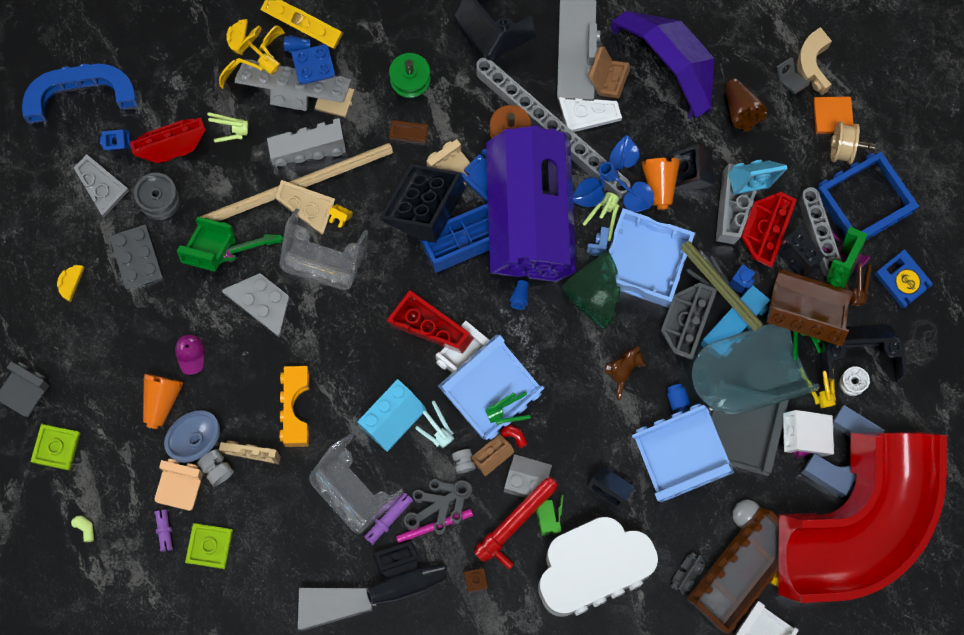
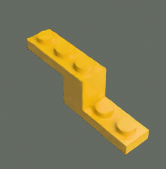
M265 0L260 9L333 49L336 48L343 35V32L282 0Z

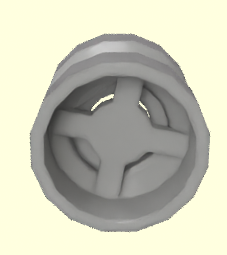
M471 449L460 450L452 454L453 460L456 461L455 469L457 474L476 469L474 462L471 460Z

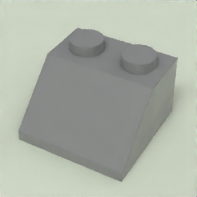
M514 454L504 492L527 498L545 478H549L552 465Z

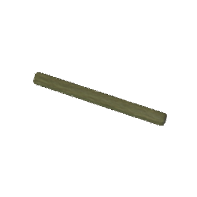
M690 241L685 242L681 247L684 253L755 332L763 326V323Z

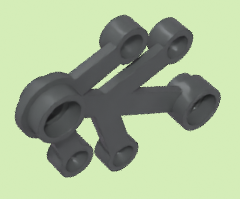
M437 479L431 480L429 483L430 490L434 493L440 490L451 492L446 496L424 493L422 490L414 491L413 500L416 503L426 501L434 504L418 514L408 513L404 517L406 528L416 530L420 526L421 521L439 510L437 522L434 524V531L439 535L444 534L449 503L456 500L455 509L450 515L451 521L455 524L461 523L463 520L462 508L464 500L468 499L472 494V486L469 482L460 480L455 484L440 482ZM434 483L439 484L438 488H432V485ZM461 488L466 489V492L460 493L459 490ZM421 494L422 498L416 499L415 496ZM458 514L460 515V518L458 520L453 519V516ZM415 520L416 524L412 526L409 525V522ZM438 525H442L444 527L440 531L436 529Z

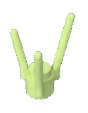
M210 112L207 114L214 117L208 119L210 122L232 125V133H236V135L216 138L214 142L242 139L243 135L247 136L248 121Z
M610 192L605 193L602 202L595 206L583 222V225L585 226L600 207L603 209L600 214L601 219L606 211L611 212L613 210L608 233V241H611L616 214L620 207L617 204L619 197Z

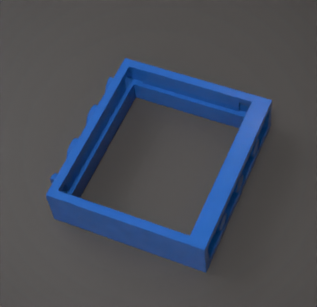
M882 152L876 155L874 153L868 155L862 163L856 162L849 167L848 171L844 172L842 170L833 176L834 179L830 181L826 179L818 185L817 191L819 192L822 204L844 237H846L847 231L852 225L828 190L875 163L905 206L863 230L862 232L868 234L866 240L913 214L919 207Z

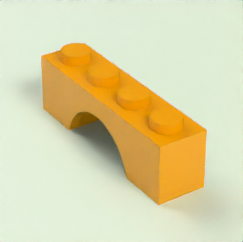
M308 366L284 367V372H281L280 375L281 384H284V391L280 392V402L284 403V410L280 411V422H283V430H280V441H283L285 447H308V424L300 421L294 415L293 408L297 397L304 391L309 390Z

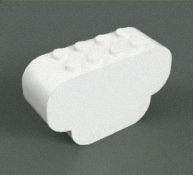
M597 518L558 536L552 541L546 555L548 569L542 575L538 586L539 596L543 605L551 614L563 617L575 613L578 616L586 612L588 606L592 604L594 607L605 603L607 601L606 598L609 596L614 599L625 593L624 589L629 588L631 591L640 587L643 584L642 581L649 577L657 566V552L653 543L645 534L639 531L625 532L620 523L612 518Z

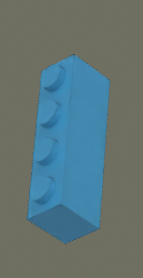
M753 285L741 298L756 317L759 314L763 316L769 309L767 304L770 302V299ZM732 307L703 339L701 345L717 359L721 355L725 357L732 350L730 345L734 341L738 343L744 336L742 332L746 328L750 330L751 327Z

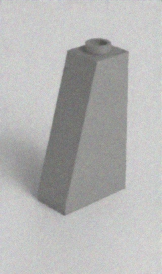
M299 588L298 630L304 631L373 611V606H376V604H370L366 593L368 588Z

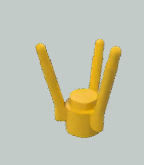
M801 368L800 372L814 397L815 405L820 404V408L835 406L834 379L830 382L829 389L827 372L823 371L825 391L819 392L820 396H817L805 371Z

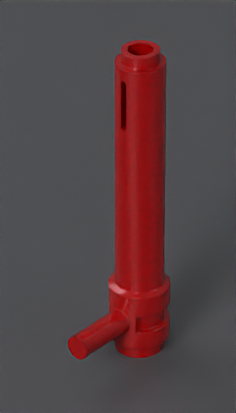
M552 477L545 478L492 533H488L484 537L485 540L476 546L474 550L476 556L483 562L495 557L506 568L510 569L514 563L500 551L503 548V544L557 490L559 484Z

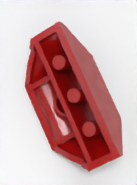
M202 118L181 120L149 131L130 142L132 153L137 157L157 164L167 162L178 156L187 155L196 148L205 132Z
M778 192L753 203L741 237L754 260L770 268L773 266L797 199L783 192Z

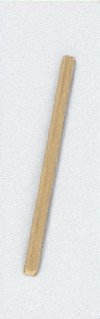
M390 143L292 180L289 183L305 188L392 154L393 149ZM279 186L200 217L218 222L274 200Z

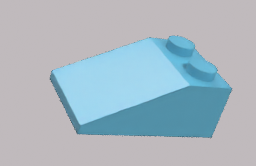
M762 160L753 161L748 165H744V163L736 164L728 173L733 193L735 195L770 188L788 168L784 164L773 161L762 162Z

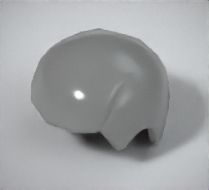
M742 500L735 505L732 513L733 520L738 527L743 528L760 507L758 503L752 500Z

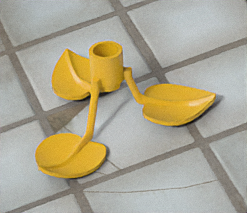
M257 26L241 42L238 50L244 52L250 46L261 56L258 59L260 64L257 65L240 58L233 60L219 77V84L222 89L228 76L239 63L255 67L261 72L264 69L270 75L277 71L280 63L274 59L266 47L275 38L285 34L280 26H274L268 32L259 50L252 42L261 32V27Z

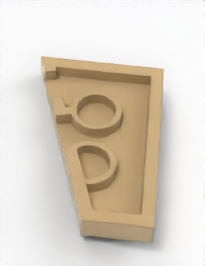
M234 441L221 442L219 451L222 454L279 464L281 458L275 449L259 448L250 444H246V446L238 445Z

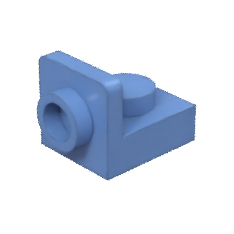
M601 227V232L596 235L595 244L587 245V253H590L592 256L605 255L609 228Z

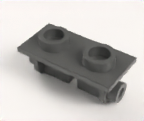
M693 552L690 555L688 554L681 565V568L685 569L686 572L678 570L671 580V587L676 590L679 589L682 595H685L687 591L689 592L692 589L695 578L704 570L705 561L701 555L698 557Z

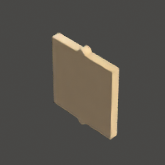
M348 89L344 102L318 98L315 110L346 118L349 106L352 105L351 100L354 89Z

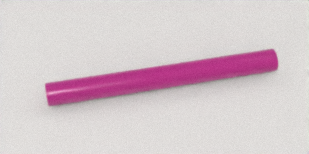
M471 509L462 511L463 519L473 516ZM458 514L453 516V519L458 520L460 518V515ZM450 516L446 517V526L453 524ZM437 521L421 526L416 530L397 535L398 543L434 531V524ZM438 525L436 529L442 528L443 526Z

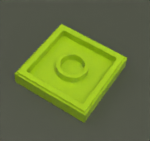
M41 424L31 463L70 471L80 432Z
M193 523L185 563L226 569L233 530Z

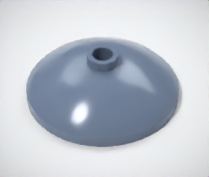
M201 410L183 415L172 424L166 434L164 446L167 454L173 460L183 463L192 462L205 456L218 440L220 433L218 420L213 414Z

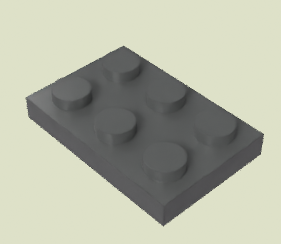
M146 224L109 236L126 290L163 278Z

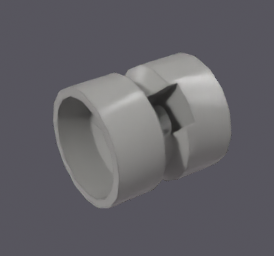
M218 449L210 451L197 462L201 471L207 473V479L213 487L223 483L234 473L227 462H223L224 457Z

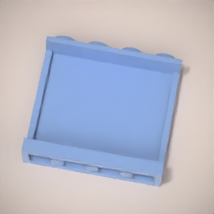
M501 335L492 337L438 385L480 437L485 440L493 439L499 433L497 430L511 423H502L498 426L496 422L490 423L485 411L486 408L496 404L513 392L516 394L515 396L527 392L526 396L502 408L505 414L502 419L511 418L516 413H522L527 408L526 404L531 400L535 401L542 394L541 391L544 389L543 386L538 385L503 343L505 340Z
M694 405L686 413L682 411L675 413L671 419L656 421L653 427L648 429L647 427H642L636 430V434L632 435L637 442L656 490L655 496L659 502L667 501L734 473L708 407L705 405Z

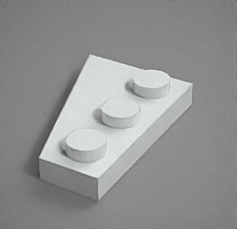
M558 98L565 125L573 132L622 120L617 101H586L577 98L575 100Z

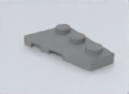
M87 154L74 167L103 218L129 192L126 186Z

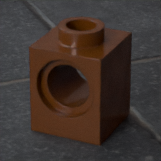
M484 568L464 572L468 594L488 590Z

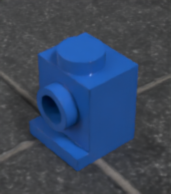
M129 130L101 132L100 144L103 150L131 149Z
M742 264L729 286L744 295L755 282L753 279L755 272Z

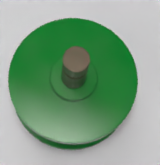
M405 53L396 57L391 63L389 69L390 83L398 95L406 98H415L422 95L430 85V68L422 56L415 53Z

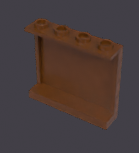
M779 269L773 284L767 323L843 346L849 332L846 329L848 306L852 299L853 291Z

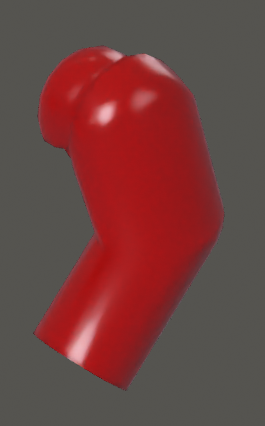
M509 424L501 429L502 436L515 438L519 448L528 445L520 428Z

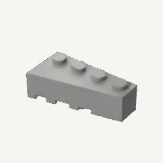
M340 118L334 119L333 124L326 125L325 122L317 124L315 129H307L306 127L299 129L297 134L288 132L267 138L272 165L284 166L290 162L302 163L307 159L319 160L324 158V156H340L342 153H346Z
M728 164L722 171L716 241L735 244L741 238L757 192L751 191L734 195L728 173L735 164Z

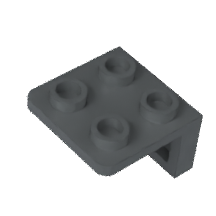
M10 362L7 369L12 373L0 389V402L24 417H28L49 385L44 381L45 377L36 371L32 374L27 371L29 368L24 364Z

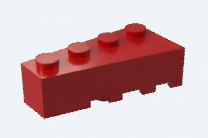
M410 290L386 320L394 328L461 354L464 353L474 339L468 331Z

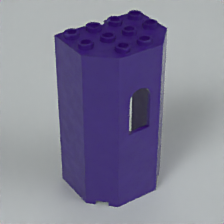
M537 125L503 130V132L494 136L493 139L486 143L490 273L514 277L528 276L529 279L558 282L577 272L571 142L564 132H559L556 129H543ZM543 160H548L549 195L542 193L541 164Z

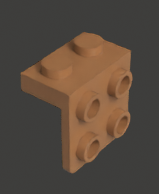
M601 46L595 54L593 67L589 70V79L599 96L619 99L631 66L629 63L612 61L606 48Z

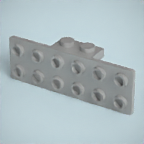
M560 0L557 98L594 100V86L589 79V70L593 67L595 54L600 48L597 47V42H600V31L597 30L596 0Z
M246 60L257 65L260 64L254 60ZM242 63L235 77V83L271 89L270 105L307 111L308 96L344 102L351 79L334 76L333 78L301 85L294 68L279 66L277 71L270 75L264 69L261 72L255 67Z

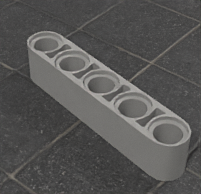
M810 187L803 191L799 198V205L811 241L825 255L819 266L823 276L827 278L830 271L828 265H832L834 259L841 261L819 192L815 188ZM805 196H810L813 201H808ZM811 213H816L819 218H813ZM817 230H821L824 236L818 235ZM822 248H828L830 253H825Z

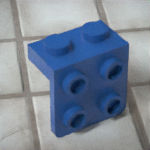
M324 44L291 52L299 84H308L335 76L328 45Z

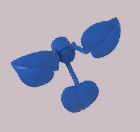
M628 135L623 137L614 147L610 154V162H604L600 165L599 173L601 176L599 178L601 183L596 178L583 180L573 194L574 203L583 207L598 205L605 197L604 192L601 190L605 186L604 180L608 182L616 180L628 191L623 199L624 205L628 210L640 212L653 205L654 193L648 184L636 182L630 189L618 177L616 169L622 170L623 166L630 168L637 163L640 157L638 147Z

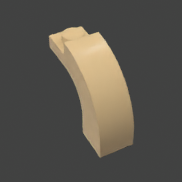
M820 27L805 40L798 55L797 70L800 76L812 83L815 91L823 95L828 92L831 83L819 70L816 57L827 50L832 41Z

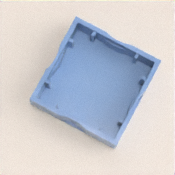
M623 208L597 283L669 308L687 258L681 247L687 241L692 243L695 233L671 224L659 223L647 216Z

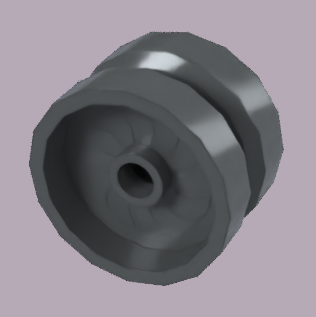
M149 173L143 176L135 186L134 198L141 211L148 218L165 220L178 210L180 195L173 181L167 175Z

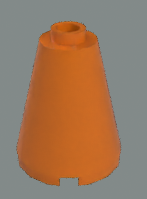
M666 158L642 161L646 182L654 193L653 206H657V210L668 209V206L673 203L680 164L677 158H672V162H668Z
M144 374L143 422L147 423L146 427L158 429V426H163L183 386V382Z

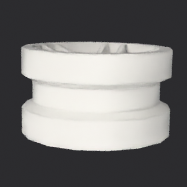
M860 367L848 368L839 379L841 390L849 396L860 395L868 388L870 383L868 373ZM856 378V384H853L851 379Z

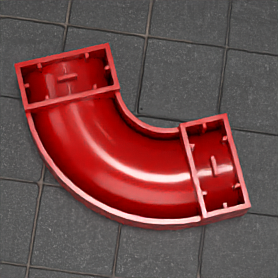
M926 432L851 433V473H856L857 476L854 490L847 502L836 511L823 515L816 513L779 514L778 595L800 603L852 600L879 591L903 575L925 550L941 515L946 492L947 435Z

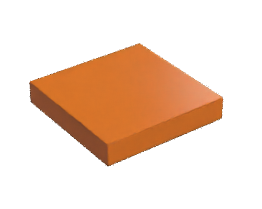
M814 97L816 134H834L839 121H842L844 125H854L851 97Z

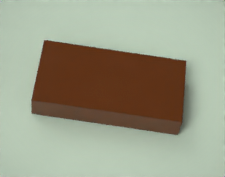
M392 120L389 140L426 144L428 125Z

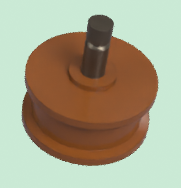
M503 106L497 109L491 117V139L505 129L530 127L531 119L527 112L518 106Z

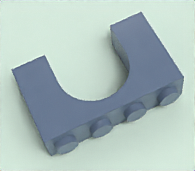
M845 405L838 410L833 419V427L850 438L851 433H880L885 431ZM813 454L801 472L840 498L846 495L850 496L854 490L855 485L853 483L857 476L856 473H851V466H835L817 454Z

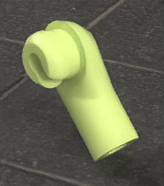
M84 516L73 518L71 524L74 528L77 527L83 531L84 542L94 541L92 522Z

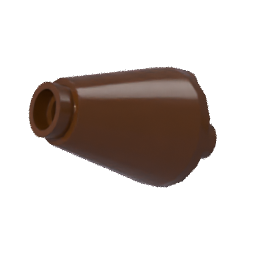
M732 79L726 83L725 92L731 122L735 128L743 129L744 132L753 129L754 125L768 117L765 104L738 79Z

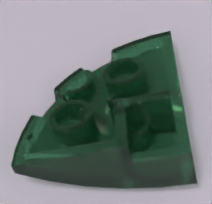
M607 251L578 271L561 287L572 302L601 328H607L616 315L614 311L616 303L620 301V287L616 283L615 275L618 274L615 262L609 251Z

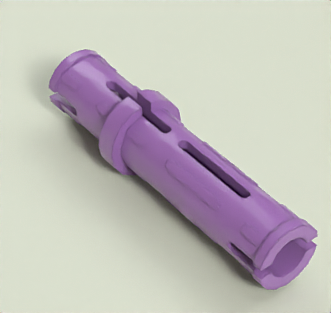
M403 493L380 520L377 519L375 521L376 524L364 538L374 545L384 532L387 533L389 531L390 525L413 502L412 498Z

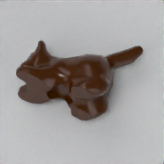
M640 346L627 350L623 353L621 359H615L605 367V373L610 375L612 380L618 384L616 391L618 400L622 397L625 381L629 378L633 368L636 366H646L642 352H639Z

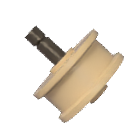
M839 121L831 139V162L842 160L851 165L857 149L875 151L876 144L859 141V124L850 126L844 125L842 121Z

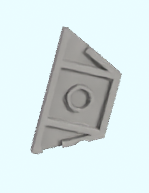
M260 273L222 290L225 296L277 337H280L286 308L290 299L285 292Z

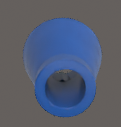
M293 35L284 36V51H288V53L310 48V39Z
M518 281L509 300L512 308L524 310L528 305L529 283L527 281Z

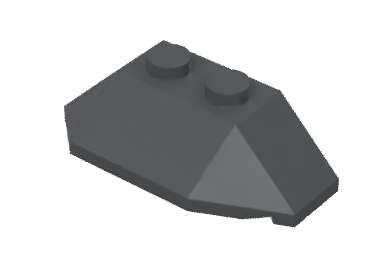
M697 283L673 296L661 332L674 354L693 359L717 292L716 288Z

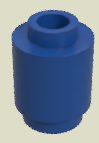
M682 384L667 388V396L672 411H677V413L689 411L688 407L691 406L686 388H683Z

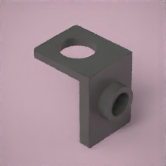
M792 57L777 66L779 83L794 94L809 85L806 79L795 72ZM789 65V70L786 73H782L783 68Z

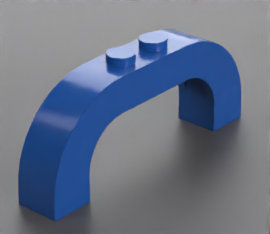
M82 64L78 67L67 66L62 69L49 71L36 78L24 94L22 111L27 123L46 121V103L53 94L59 91L97 85H106L115 90L116 103L120 109L139 106L135 89L129 78L121 70L106 64Z

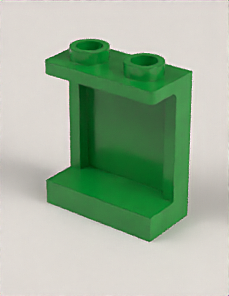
M197 217L195 232L187 246L180 245L177 253L181 263L215 272L235 237L232 226L225 222L221 223L209 218Z
M849 227L841 253L848 255L845 263L836 259L833 260L827 282L835 287L845 288L861 256L868 236L867 233Z

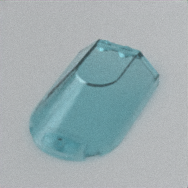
M773 324L762 326L756 332L749 330L710 343L700 351L692 368V381L699 397L711 408L726 414L746 413L809 394L819 389L818 383L814 384L808 379L798 355L797 360H793V343L790 330Z

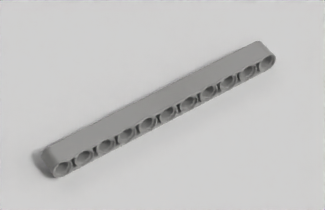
M485 58L479 59L476 64L477 77L506 103L524 109L529 115L533 126L537 125L543 129L555 126L557 131L564 132L571 142V159L592 178L598 179L601 183L599 167L607 161L494 62ZM487 67L489 70L482 71L480 68ZM501 79L502 82L496 83L494 80ZM510 90H512V91H515L516 93L513 94V95H511V94H508L507 92L510 91ZM527 102L529 105L525 107L521 103ZM541 114L543 117L536 118L534 115ZM579 149L582 150L584 153L577 154L575 151ZM593 161L596 162L598 165L594 167L591 166L589 162ZM618 171V177L630 188L629 180ZM604 180V188L608 192L617 195L619 199H624L628 191L618 190L617 186H622L618 181L608 182Z

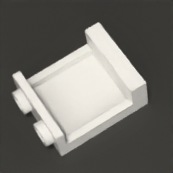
M467 321L461 327L468 331L474 339L464 353L461 354L444 347L440 353L436 354V363L444 370L447 368L453 373L489 341L488 338Z
M799 410L783 413L784 452L801 451L815 453L820 457L834 454L832 415Z
M758 601L754 603L734 634L797 635L799 629L788 625L765 609V605Z

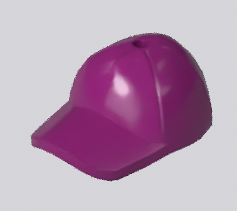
M190 334L180 337L176 342L175 353L182 372L186 375L201 372L204 368V345L202 340Z

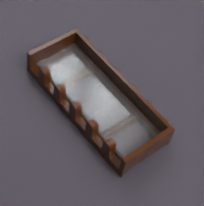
M759 507L687 597L686 600L693 604L719 631L726 634L733 631L741 617L748 612L749 607L760 597L763 589L772 582L774 575L778 572L779 518L771 510Z

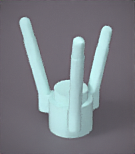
M432 401L444 428L440 429L426 411H423L425 417L437 431L434 435L436 439L419 426H416L415 429L431 440L436 447L440 445L444 448L454 440L452 436L454 433L447 425L436 402Z

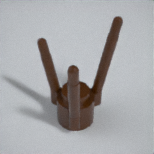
M862 263L858 264V288L852 289L853 296L850 301L853 306L865 305L866 301H868L867 293L871 275V264L867 268L864 289L862 288ZM846 284L844 289L849 290L848 285Z

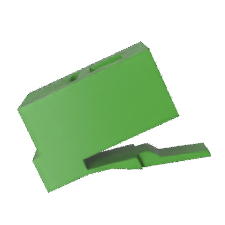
M563 495L561 496V504L558 508V522H556L552 500L545 501L536 510L541 536L552 533L553 535L561 534L560 516L562 514Z

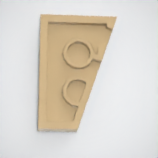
M283 180L280 182L275 197L278 202L323 235L330 216L328 214L335 201L334 198Z

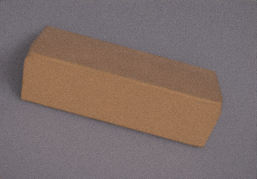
M498 434L471 457V460L481 473L487 476L514 453V449L501 434Z

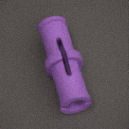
M167 510L154 512L157 523L156 534L159 536L161 552L166 551L165 543L168 551L173 550L170 535L172 528L169 527Z

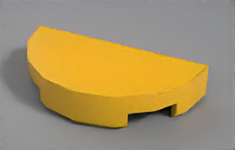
M247 19L239 20L232 27L230 26L226 34L230 49L240 55H243V52H240L238 48L246 38Z
M74 265L62 271L58 277L57 287L59 293L69 302L72 301L84 271V266Z

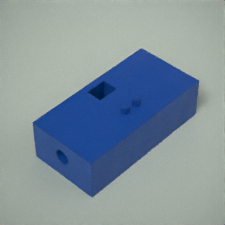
M488 203L449 219L436 243L420 240L435 273L490 250Z

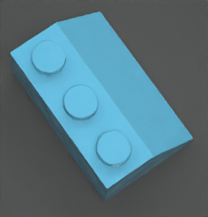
M397 379L357 423L365 433L388 452L421 417L423 411L427 409Z

